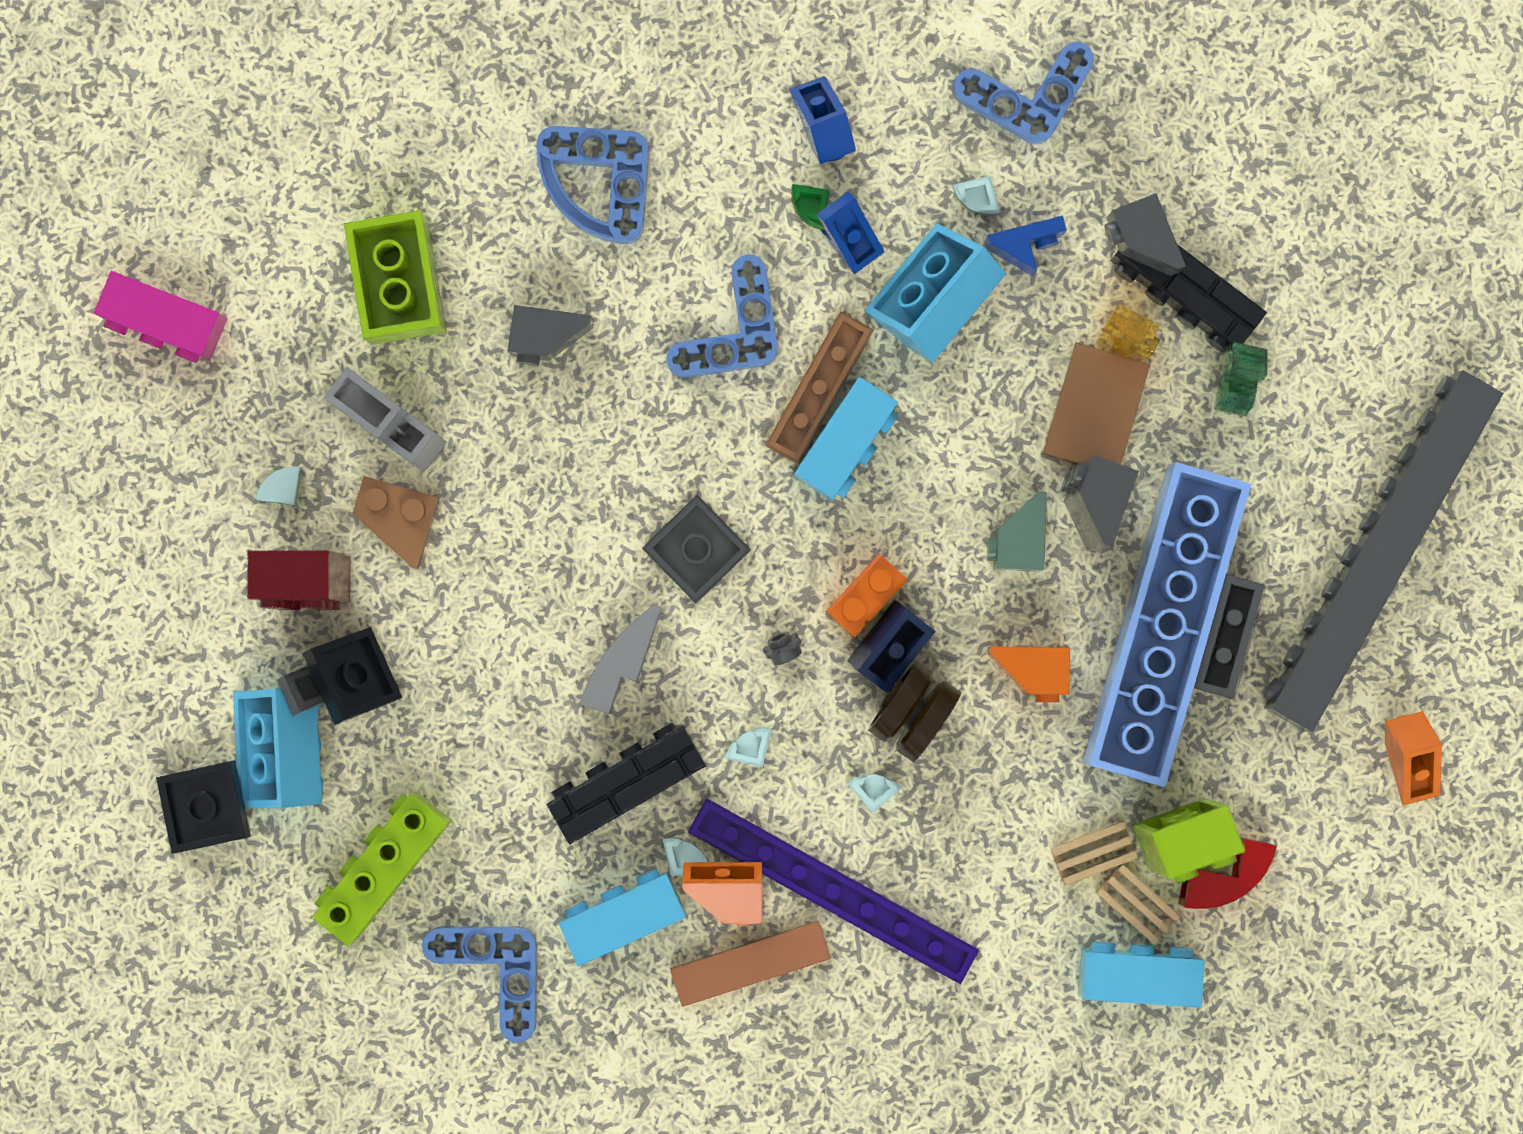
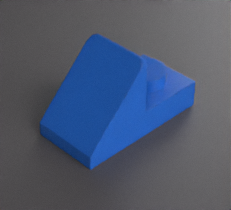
M848 191L817 214L824 227V230L820 231L854 275L885 252L855 197Z
M1062 215L989 234L984 243L986 249L1027 274L1034 276L1037 267L1031 245L1035 244L1036 250L1053 247L1059 244L1058 238L1063 237L1067 229Z

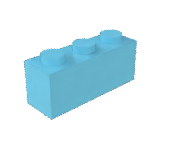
M859 376L794 473V477L831 502H833L837 495L844 499L856 481L851 476V473L857 464L860 463L866 466L878 447L872 444L879 431L887 434L899 417L893 411L898 402Z
M657 868L636 877L638 885L624 891L622 885H618L601 893L602 901L588 907L586 901H583L564 910L567 917L558 924L578 967L686 918L687 912L668 871L659 874Z
M1094 941L1091 943V948H1081L1078 995L1083 1000L1202 1008L1205 960L1197 955H1193L1194 949L1186 947H1170L1168 954L1154 953V946L1131 944L1130 951L1115 950L1114 943Z

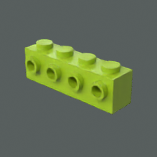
M417 791L411 793L408 797L404 794L398 797L388 810L392 815L391 819L384 827L379 824L375 826L363 842L368 846L359 858L353 855L339 871V874L343 876L342 880L334 889L328 886L314 903L318 910L312 918L348 947L356 942L452 822L448 816Z

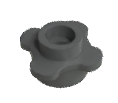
M782 632L771 637L768 640L769 645L762 650L766 654L767 659H771L774 665H782L794 660L802 653L799 646L802 641L798 638L797 633L790 635L789 632Z

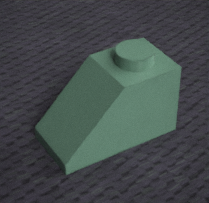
M1038 492L1032 496L995 531V538H988L987 561H994V570L1037 572L1044 570L1047 492Z

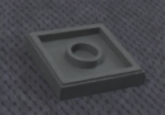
M698 495L642 547L695 604L751 551Z

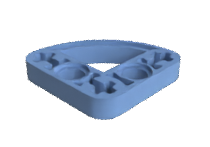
M550 126L542 130L537 140L538 166L544 186L558 210L577 228L593 237L617 244H632L642 236L644 229L649 148L645 137L634 131ZM558 135L562 143L572 144L571 136H578L575 144L577 156H570L571 148L560 147L557 154H551L550 148L544 146L545 142H551L552 137ZM590 138L600 139L604 143L602 154L594 158L586 156L582 150L586 140ZM616 138V147H628L629 141H636V145L642 149V153H635L634 159H627L626 152L614 151L616 158L608 159L611 152L609 139ZM555 164L612 167L608 223L589 215L570 199L558 179ZM627 178L635 179L640 185L639 193L633 198L622 197L618 192V186L622 180ZM616 203L624 206L639 205L638 211L632 208L630 210L631 223L637 224L636 229H630L627 236L622 235L621 229L615 227L616 223L623 221L624 216L623 208L616 209Z

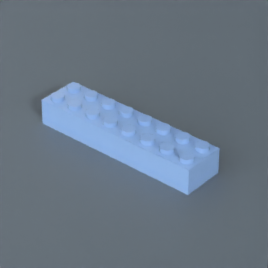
M1178 462L1167 466L1082 762L1083 764L1166 787L1251 488L1250 483Z

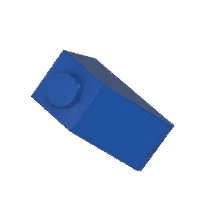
M825 76L789 89L810 146L820 164L840 160L845 155L856 151L847 113Z

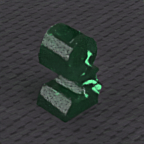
M1232 342L1228 352V364L1223 367V375L1218 383L1214 410L1244 417L1248 415L1255 402L1258 380L1263 381L1267 376V349Z

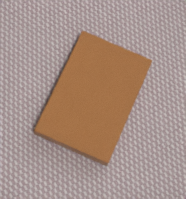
M1076 342L1042 454L1077 465L1080 461L1083 462L1092 455L1121 464L1150 364Z

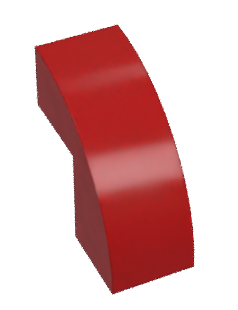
M1240 837L1245 852L1235 855L1236 862L1233 863L1231 875L1200 868L1197 869L1198 876L1182 882L1178 904L1185 908L1209 909L1227 905L1250 892L1264 877L1272 863L1277 845Z

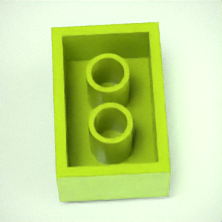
M417 210L344 223L362 338L370 345L447 332L429 223L423 212Z
M1205 798L1132 825L1148 869L1167 879L1174 878L1175 883L1198 876L1197 869L1212 864L1213 869L1230 865L1236 862L1235 855L1245 852L1229 806Z

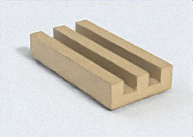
M1124 821L1050 848L1065 886L1138 858ZM1117 832L1120 834L1121 839L1066 860L1062 858V853ZM1125 847L1126 853L1072 874H1069L1067 868Z
M1123 864L1119 865L1095 892L1154 946L1160 941L1161 936L1171 929L1170 926L1181 918L1179 914ZM1123 875L1168 917L1164 921L1157 917L1118 881L1120 876ZM1113 887L1158 928L1152 933L1107 891Z

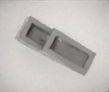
M348 367L345 368L323 397L422 472H425L447 443V441Z
M651 606L615 639L589 678L579 705L611 714L622 679L626 678L638 682L662 611L661 607Z

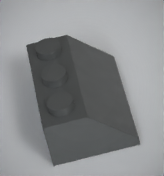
M1092 455L1083 462L1080 461L1077 466L1074 465L1072 469H1068L1061 486V491L1067 492L1064 499L1066 508L1086 550L1091 553H1097L1113 546L1139 473L1135 469L1096 455Z

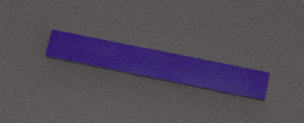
M708 798L705 799L688 830L689 834L740 862H762L763 875L960 985L979 952L978 948Z

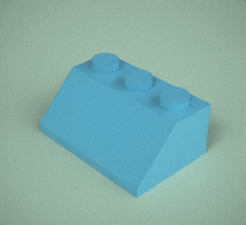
M936 223L864 312L911 351L933 363L1004 278L1006 273L985 247Z
M281 689L233 692L236 762L245 808H288L322 804L321 740L318 733L319 706L293 716Z

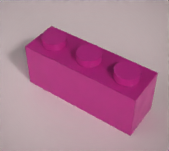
M110 271L93 313L105 320L103 327L122 335H126L128 329L141 334L139 341L158 349H162L163 344L166 343L177 348L175 355L194 363L198 362L199 357L211 361L228 319L219 312L114 271Z

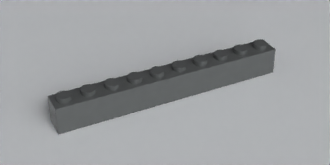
M1464 370L1452 374L1451 377L1446 375L1441 380L1434 392V396L1439 399L1432 411L1426 409L1415 426V429L1420 431L1413 444L1408 442L1397 457L1396 462L1401 464L1394 478L1392 476L1386 478L1378 491V496L1382 498L1375 511L1370 509L1363 517L1359 525V530L1363 531L1356 545L1353 543L1349 544L1342 554L1340 563L1344 565L1337 578L1332 576L1324 586L1321 597L1325 598L1321 608L1318 612L1313 610L1306 618L1302 626V630L1306 632L1299 646L1293 644L1285 655L1283 664L1287 666L1280 680L1274 678L1267 687L1264 698L1268 701L1264 709L1305 732L1314 731L1504 394L1503 392Z

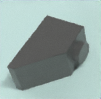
M1157 193L1116 208L1107 216L1108 223L1104 225L1107 238L1112 246L1117 245L1121 255L1170 276L1178 274L1186 267Z
M514 305L507 351L511 356L517 357L516 363L539 366L540 360H552L592 330L594 320L591 315Z

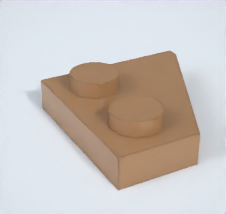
M363 476L353 514L410 567L419 569L440 498Z

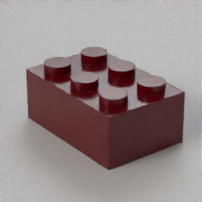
M248 550L247 599L260 601V608L301 610V608L340 610V603H350L351 556L330 550Z

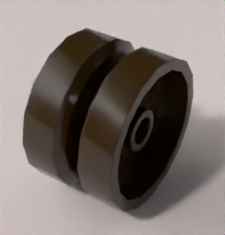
M915 661L901 680L898 679L879 706L880 710L867 730L883 742L891 740L900 728L904 726L905 729L896 744V751L913 763L934 739L962 694L957 688L943 681L938 683L929 695L925 697L924 694L933 679V672L918 661Z

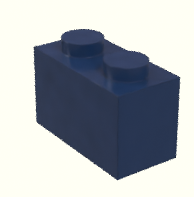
M894 599L847 661L863 676L888 693L936 631Z

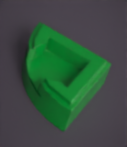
M792 184L791 199L793 200L792 204L795 212L806 224L818 230H824L817 214L827 207L830 190Z

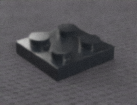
M371 627L316 646L302 653L334 726L403 698Z
M235 760L156 777L171 854L251 837Z

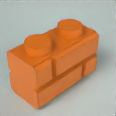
M878 554L825 613L852 638H855L908 579L881 554Z

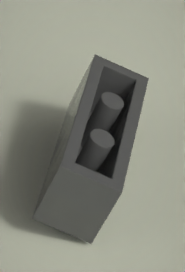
M1226 574L1194 685L1195 689L1235 700L1265 595V584Z

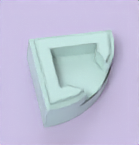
M991 176L952 186L958 200L962 205L965 204L970 211L987 216L999 215L1000 211Z
M286 467L272 473L260 486L256 500L296 506L302 468Z
M758 728L742 734L731 744L725 758L763 767L772 729Z
M878 774L861 775L847 783L872 813L902 789L894 780Z
M680 838L663 839L671 877L683 875L684 862H708L703 852L698 847L696 848L693 843H689L687 840L684 841V839L681 840Z

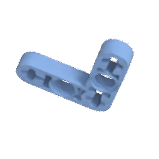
M1071 42L1061 50L1032 100L974 68L960 72L956 77L953 93L956 100L962 105L1033 145L1042 144L1052 136L1091 70L1094 54L1091 48L1084 43ZM1076 52H1079L1083 55L1081 61L1086 66L1078 65L1070 77L1072 80H1077V83L1073 84L1066 76L1055 74V71L1059 70L1064 74L1070 63V59L1066 55L1074 56ZM972 78L978 81L977 89L987 94L989 87L995 90L990 95L986 107L980 105L984 98L976 92L971 93L970 96L964 94L965 86L961 84L962 81L969 83ZM1052 84L1061 85L1067 92L1066 100L1057 104L1050 102L1046 97V88ZM1002 97L1010 99L1014 104L1013 114L1008 117L997 115L993 109V103L996 99ZM1022 106L1028 109L1024 117L1031 121L1037 120L1038 117L1045 120L1043 127L1047 129L1046 133L1039 131L1036 135L1029 132L1031 125L1023 119L1019 127L1013 124L1018 118Z
M746 254L739 257L732 266V281L740 333L683 341L673 345L667 354V364L669 370L675 376L691 378L758 368L769 365L775 360L778 344L768 278L764 262L759 257ZM751 263L753 269L760 270V274L754 275L755 290L763 287V294L752 292L743 297L740 296V290L748 291L746 278L738 276V272L744 270V264ZM759 301L765 306L766 314L761 320L750 321L745 317L743 310L748 302ZM762 338L766 345L771 344L772 350L766 351L765 358L758 359L757 353L754 352L746 353L745 358L747 362L739 363L740 352L736 341L744 340L743 348L755 346V339ZM719 344H726L733 350V359L726 365L716 364L712 360L711 352ZM706 346L705 358L709 366L708 368L701 369V360L690 362L688 370H682L680 364H673V359L679 357V351L687 350L688 356L700 355L697 347Z
M441 926L429 931L423 939L422 949L426 958L431 962L439 964H500L501 1033L506 1039L516 1043L524 1042L530 1038L537 1023V941L533 932L520 926ZM457 933L464 934L461 944L463 956L456 955L458 948H448L444 951L443 956H440L437 949L430 946V942L435 941L438 934H442L446 942H457ZM495 933L503 934L501 942H512L516 934H520L524 942H529V948L524 949L521 956L516 955L513 948H502L501 953L503 957H497L495 954L498 941ZM483 934L490 940V951L486 955L479 956L470 950L469 941L473 935ZM520 973L528 978L530 986L525 994L517 995L510 991L508 979L511 975ZM529 1000L530 1008L527 1006H522L521 1018L524 1021H528L529 1026L524 1027L521 1034H515L514 1027L508 1026L507 1023L515 1017V1006L508 1008L507 1001L521 1003Z

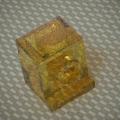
M1118 304L1113 309L1096 343L1101 346L1107 341L1113 343L1111 349L1123 357L1132 359L1135 355L1139 358L1143 356L1150 359L1160 342V338L1155 336L1160 325Z

